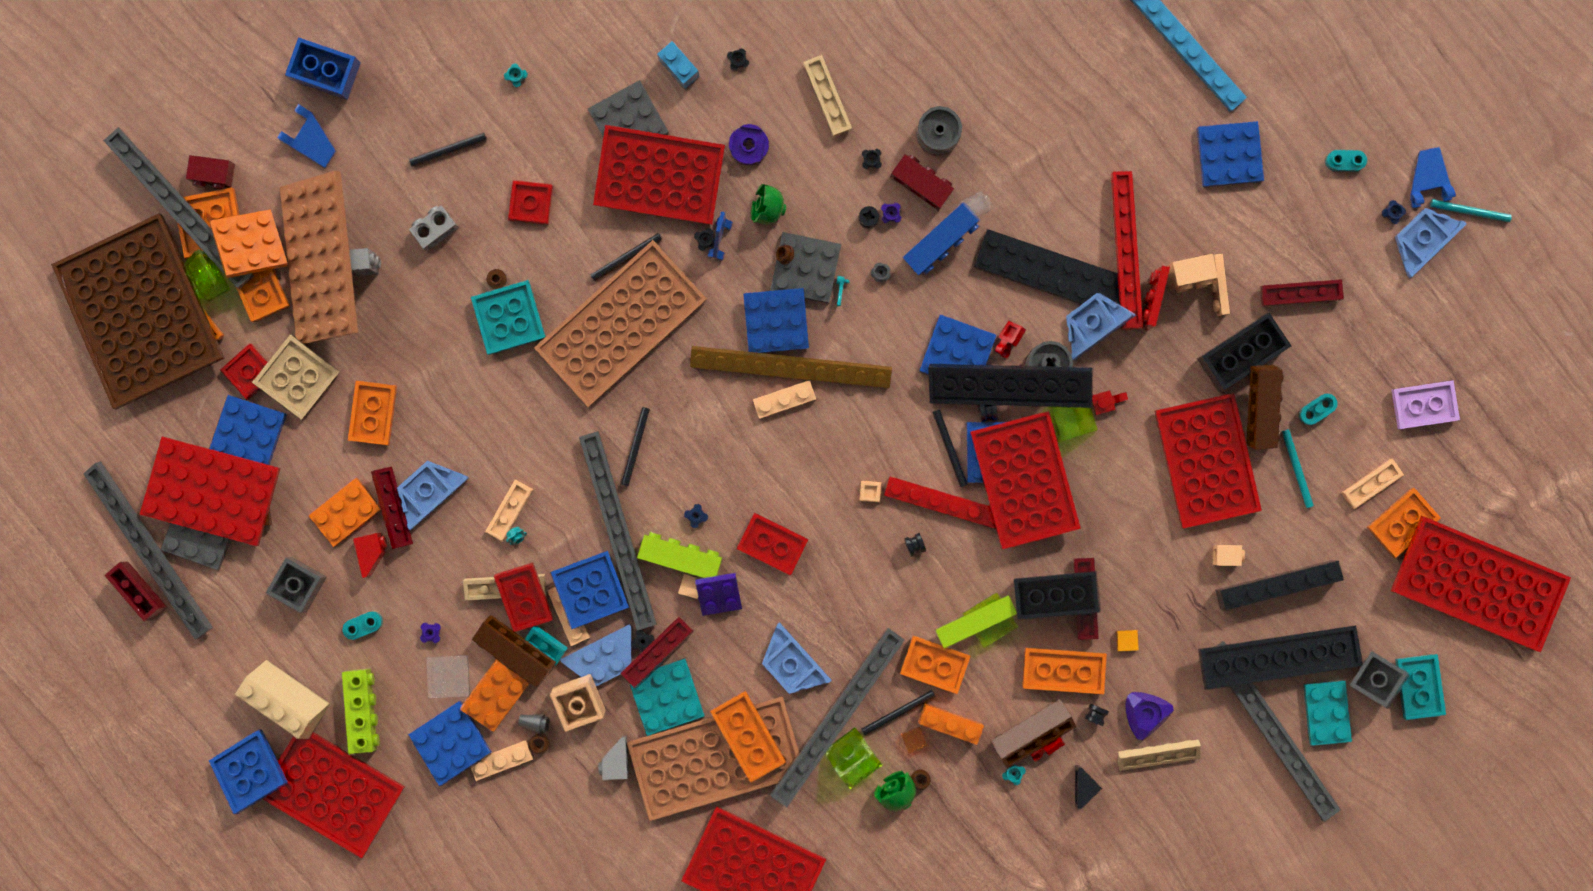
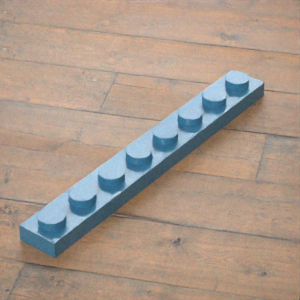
M1131 0L1230 112L1247 98L1161 0Z

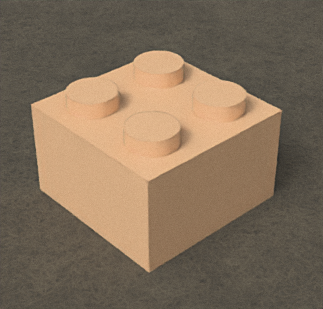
M1213 254L1172 262L1167 266L1170 267L1167 278L1170 291L1176 290V293L1189 291L1188 289L1193 288V286H1196V289L1208 287V285L1213 284V280L1218 278Z
M591 674L555 686L551 691V699L565 732L604 717L606 710Z

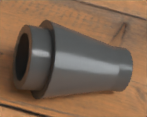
M521 714L518 720V726L538 734L547 733L550 725V718L546 717L545 714Z

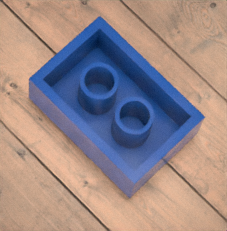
M298 37L285 76L293 82L348 100L361 62L355 56Z

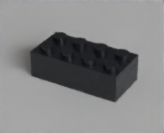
M1269 312L1198 357L1197 360L1218 392H1221L1249 375L1251 366L1264 365L1290 348L1291 344Z
M1097 571L1014 579L1018 620L1101 612Z

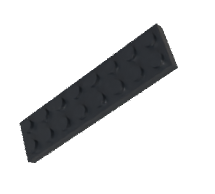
M989 229L986 230L974 268L1079 304H1083L1096 293H1100L1119 304L1118 274L1116 272Z
M929 364L928 366L929 399L932 404L1092 408L1093 368L964 364Z
M1356 625L1198 649L1204 690L1363 665Z

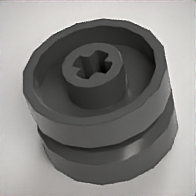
M937 106L930 108L919 120L916 133L918 144L931 155L940 156L948 154L956 147L961 137V120L956 112L948 107Z
M1054 341L1042 342L1033 348L1028 354L1025 366H1046L1047 361H1049L1051 367L1073 366L1072 355L1067 347Z

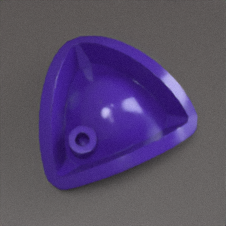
M1132 692L1126 698L1128 723L1133 734L1139 740H1144L1155 732L1174 711L1172 704L1151 694Z

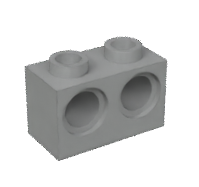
M435 206L428 211L429 215L414 221L409 229L426 251H429L459 228L443 206ZM444 216L445 223L440 226L437 225V219ZM428 228L429 235L422 238L421 231Z
M368 248L349 250L352 275L379 274L378 268H381V260L376 253Z

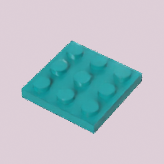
M529 280L471 297L487 355L542 340L546 337Z
M686 658L656 668L636 689L630 684L647 736L705 716Z

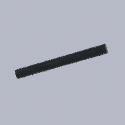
M481 133L411 158L409 162L413 167L486 141L487 137L485 133Z
M659 233L655 234L590 274L591 277L596 281L635 257L652 240L658 243L663 239Z
M642 407L621 482V485L628 487L650 409Z
M940 409L933 411L932 413L959 486H966L968 484Z
M930 690L861 728L864 735H867L936 696Z

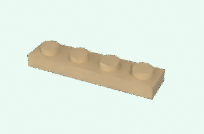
M820 55L803 62L833 137L852 130L823 56Z
M538 574L544 594L546 596L547 591L545 574ZM494 577L467 578L463 580L465 600L501 598Z
M1186 740L1184 742L1118 752L1119 770L1123 771L1199 759L1201 745L1199 740Z

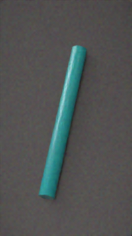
M1434 199L1430 202V207L1498 221L1510 222L1512 218L1510 214Z
M1290 430L1281 431L1306 508L1312 507L1314 504Z

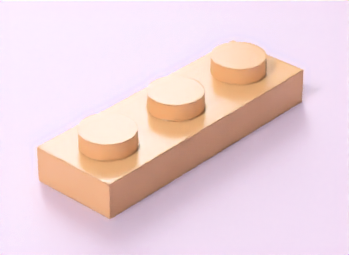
M1223 254L1213 255L1218 278L1212 281L1211 291L1215 292V300L1213 301L1214 312H1217V317L1230 314Z
M809 380L753 399L758 417L761 419L814 401L816 397Z
M556 587L547 590L570 645H575L590 638L585 624L574 629L570 628Z
M524 740L492 752L471 766L475 781L533 760L534 757L529 748L528 741Z

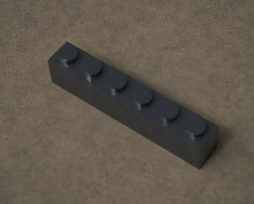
M1330 560L1216 589L1215 591L1220 609L1229 610L1343 581L1344 578L1339 560Z

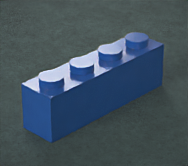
M965 202L960 204L904 255V260L918 275L922 273L927 275L934 268L933 263L937 260L941 262L949 255L948 250L952 246L957 248L964 241L962 237L969 232L971 235L980 227L978 223L981 220Z

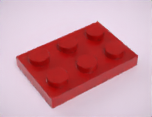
M1162 265L1154 273L1151 272L1148 284L1151 287L1150 291L1146 292L1143 302L1146 304L1145 311H1142L1143 330L1148 331L1156 326L1170 267Z
M754 513L737 549L791 576L809 539Z
M534 563L494 575L513 632L553 620Z

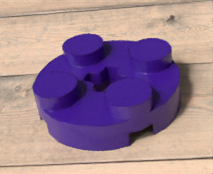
M745 124L731 134L729 149L732 157L739 163L754 165L761 163L766 157L769 150V140L760 127L753 124ZM748 140H752V144H755L754 148L752 147L750 150L743 146Z

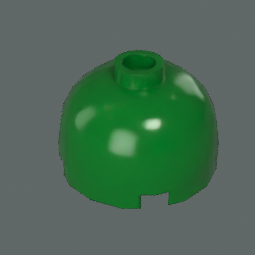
M761 184L755 195H759L757 201L752 203L751 220L757 224L771 225L778 221L781 216H784L786 204H784L782 193L777 188Z
M897 771L884 778L883 780L886 783L882 787L878 785L874 793L878 802L890 811L908 809L916 795L915 783L907 772L905 774L903 771Z

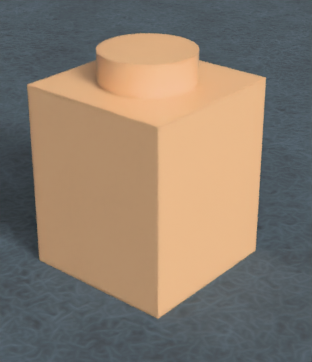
M1213 545V565L1242 566V562L1245 560V551L1242 550V546Z

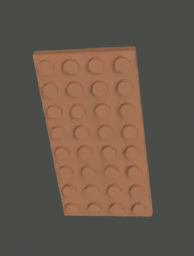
M332 171L281 186L280 197L296 339L307 345L358 333L341 171Z
M652 240L536 345L534 349L589 408L706 302L707 298Z
M783 696L754 704L786 763L751 783L713 717L628 741V749L649 821L779 783L799 754Z

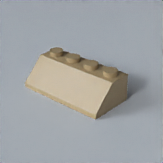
M268 660L264 661L246 676L235 693L239 698L298 739H309L330 706V703Z

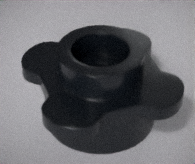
M740 48L739 50L728 52L727 58L730 60L731 70L736 71L740 67L746 68L749 66V61L745 56V49Z
M865 149L862 151L864 158L862 167L864 169H869L870 167L879 169L882 166L880 161L881 151L879 149L869 151Z
M711 228L695 233L694 238L698 241L699 250L705 251L708 247H714L715 239Z
M638 630L635 640L631 642V646L643 652L655 638L653 635L644 633L643 630Z

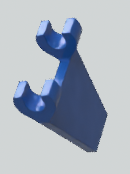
M298 104L294 111L306 118V122L295 139L282 131L277 138L326 168L336 150L312 112Z
M1440 147L1420 151L1410 193L1412 208L1421 207V204L1425 203L1420 192L1441 187L1444 202L1452 200L1456 193L1450 184Z
M721 211L715 225L717 229L714 249H709L707 256L719 259L720 261H723L725 254L719 250L724 228L731 230L733 224L732 221L726 218V214Z

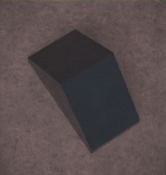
M1075 765V807L1082 809L1102 788L1080 765Z

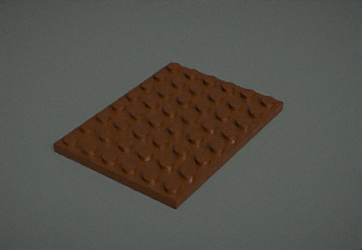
M158 213L51 264L112 409L117 410L225 359L162 214Z

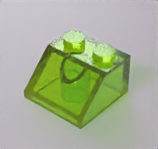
M196 250L184 263L187 269L186 273L196 285L194 289L200 299L203 298L204 300L211 301L230 290L218 266L204 251Z
M1048 407L1059 442L1098 430L1091 408Z
M856 727L831 744L825 753L840 778L850 790L883 766Z

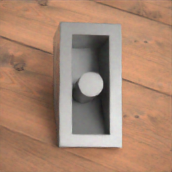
M627 735L622 736L603 757L602 762H599V775H602L603 780L627 779L629 777Z

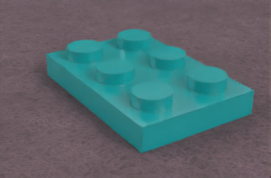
M1438 654L1395 659L1396 666L1410 674L1400 690L1403 719L1411 720L1446 715Z
M1346 681L1303 684L1309 745L1352 742Z

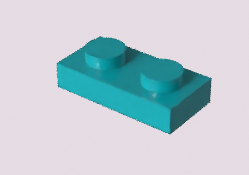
M537 625L532 627L525 638L526 641L556 662L555 665L559 663L568 647Z

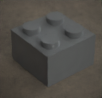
M286 557L268 587L266 594L294 610L304 613L309 610L327 576L293 557Z
M1371 651L1350 686L1389 709L1410 674Z

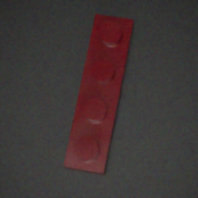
M1342 279L1260 286L1262 306L1344 299Z
M387 467L371 471L392 550L412 545L413 541L410 530L407 527L408 523L405 512H403L393 468Z
M1074 558L1075 573L1095 571V558ZM1098 613L1077 614L1078 640L1099 639Z
M678 617L620 674L636 689L693 633V630Z

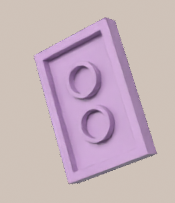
M1454 380L1391 390L1398 429L1460 420Z

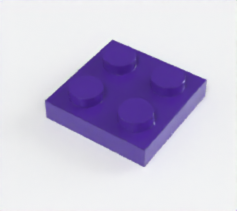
M736 573L695 580L702 616L742 609Z

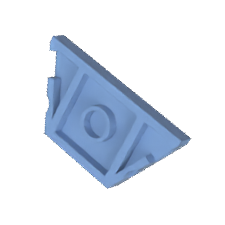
M1424 208L1395 236L1407 276L1409 278L1413 277L1467 223Z
M1096 293L1066 316L1069 328L1068 339L1072 347V360L1078 359L1135 317V314L1106 296Z
M426 461L397 487L399 497L402 500L403 512L406 515L408 529L412 530L463 485L469 477L433 462Z
M779 622L762 662L765 668L789 694L831 682L830 677Z
M631 624L560 659V661L580 677L591 674L597 687L620 675L632 662Z

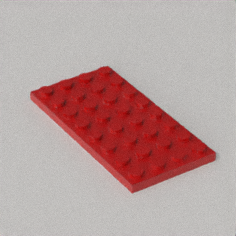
M1421 516L1391 592L1541 653L1571 577Z

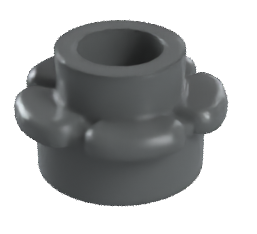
M877 263L871 270V276L877 282L887 281L891 275L889 272L890 267L887 264Z

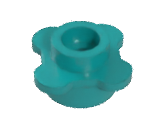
M516 63L512 64L507 72L504 73V79L512 82L514 87H520L522 80L528 77L527 71L522 70Z
M514 527L507 532L506 541L510 545H517L524 540L527 533L520 527Z
M1014 764L1002 773V778L1013 782L1014 785H1019L1026 770L1023 766L1019 767Z

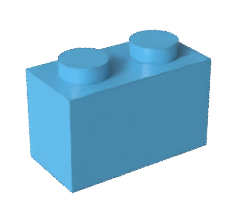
M673 41L657 53L659 61L684 89L700 77L697 68Z

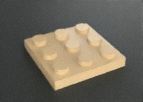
M289 335L252 383L302 420L340 372L294 336Z

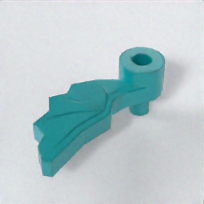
M843 276L837 277V285H840L837 306H841L843 284H849L850 281L844 279Z

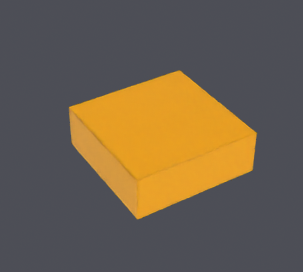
M1138 630L1116 631L1117 651L1139 650Z

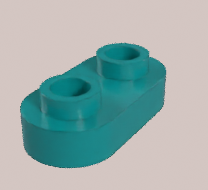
M1334 150L1326 156L1325 164L1331 171L1357 172L1366 166L1367 156L1359 150ZM1335 157L1340 158V163L1335 162ZM1355 157L1360 159V163L1355 162Z
M1328 393L1318 396L1300 409V421L1305 425L1316 424L1336 410L1338 405L1336 397ZM1324 400L1328 402L1327 408L1322 405ZM1307 411L1312 415L1310 419L1306 417Z
M367 612L346 621L342 628L343 634L350 640L358 639L379 630L383 625V618L378 612ZM370 618L374 619L372 626L368 623ZM351 626H354L356 629L354 633H351L349 630Z

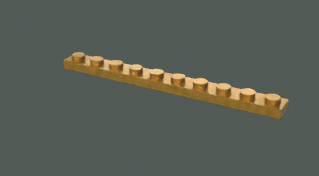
M692 346L691 368L890 388L892 367L698 346Z

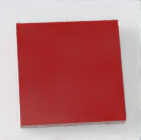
M513 180L508 220L549 225L553 185Z
M250 343L223 366L220 371L246 400H249L260 390L252 382L268 361Z

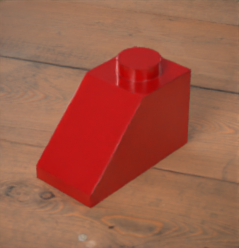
M381 533L353 538L362 578L372 576L386 553L387 541Z

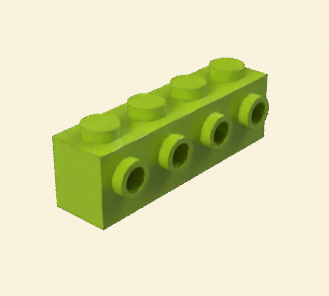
M371 669L342 672L348 754L373 752L377 750V746L380 744L379 734H376L375 727L378 725V716L374 714V705H376V694L372 690V685L375 684L374 673H371Z

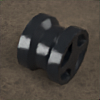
M866 206L861 209L859 223L862 227L873 228L877 224L879 213L876 208Z
M978 405L981 422H986L987 419L998 420L996 405Z
M920 533L915 534L912 538H904L911 557L915 556L918 552H926Z
M1090 703V711L1085 715L1084 719L1103 726L1105 723L1104 718L1108 715L1109 711Z

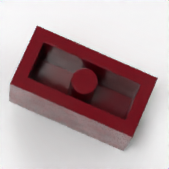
M189 155L186 179L192 182L193 186L205 187V184L219 190L225 189V187L231 188L235 164L224 159Z

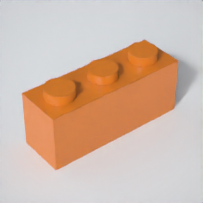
M924 703L918 720L920 725L976 745L979 742L984 727L980 722Z

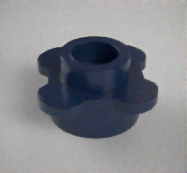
M1391 200L1389 206L1382 210V216L1390 219L1392 224L1399 223V218L1406 214V209L1395 200Z
M695 504L694 508L690 511L686 510L684 513V517L689 519L690 525L693 528H697L701 522L708 520V515L702 511L700 504Z

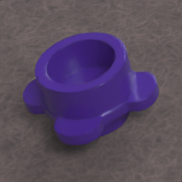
M883 204L881 206L883 211L882 221L884 223L890 221L898 223L901 221V216L899 215L900 204Z
M423 623L421 625L422 635L420 640L423 643L427 641L438 643L440 641V624Z

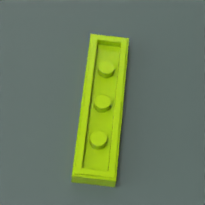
M1009 595L943 625L935 629L943 648H946L1016 615L1017 611Z

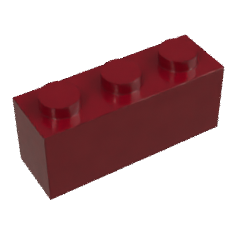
M904 154L890 177L937 211H940L954 190L953 184L945 178L940 179L935 175L936 172L928 166L925 168L920 165V161L913 155L908 156Z
M119 562L104 575L143 621L153 620L167 608L164 602L129 562Z

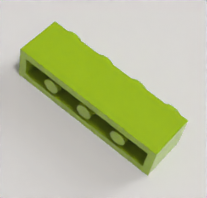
M652 532L649 535H644L637 558L702 578L718 575L723 558L719 557V552L709 549L707 553L699 551V546L688 544V547L682 546L679 540L669 538L668 541L662 540V535Z

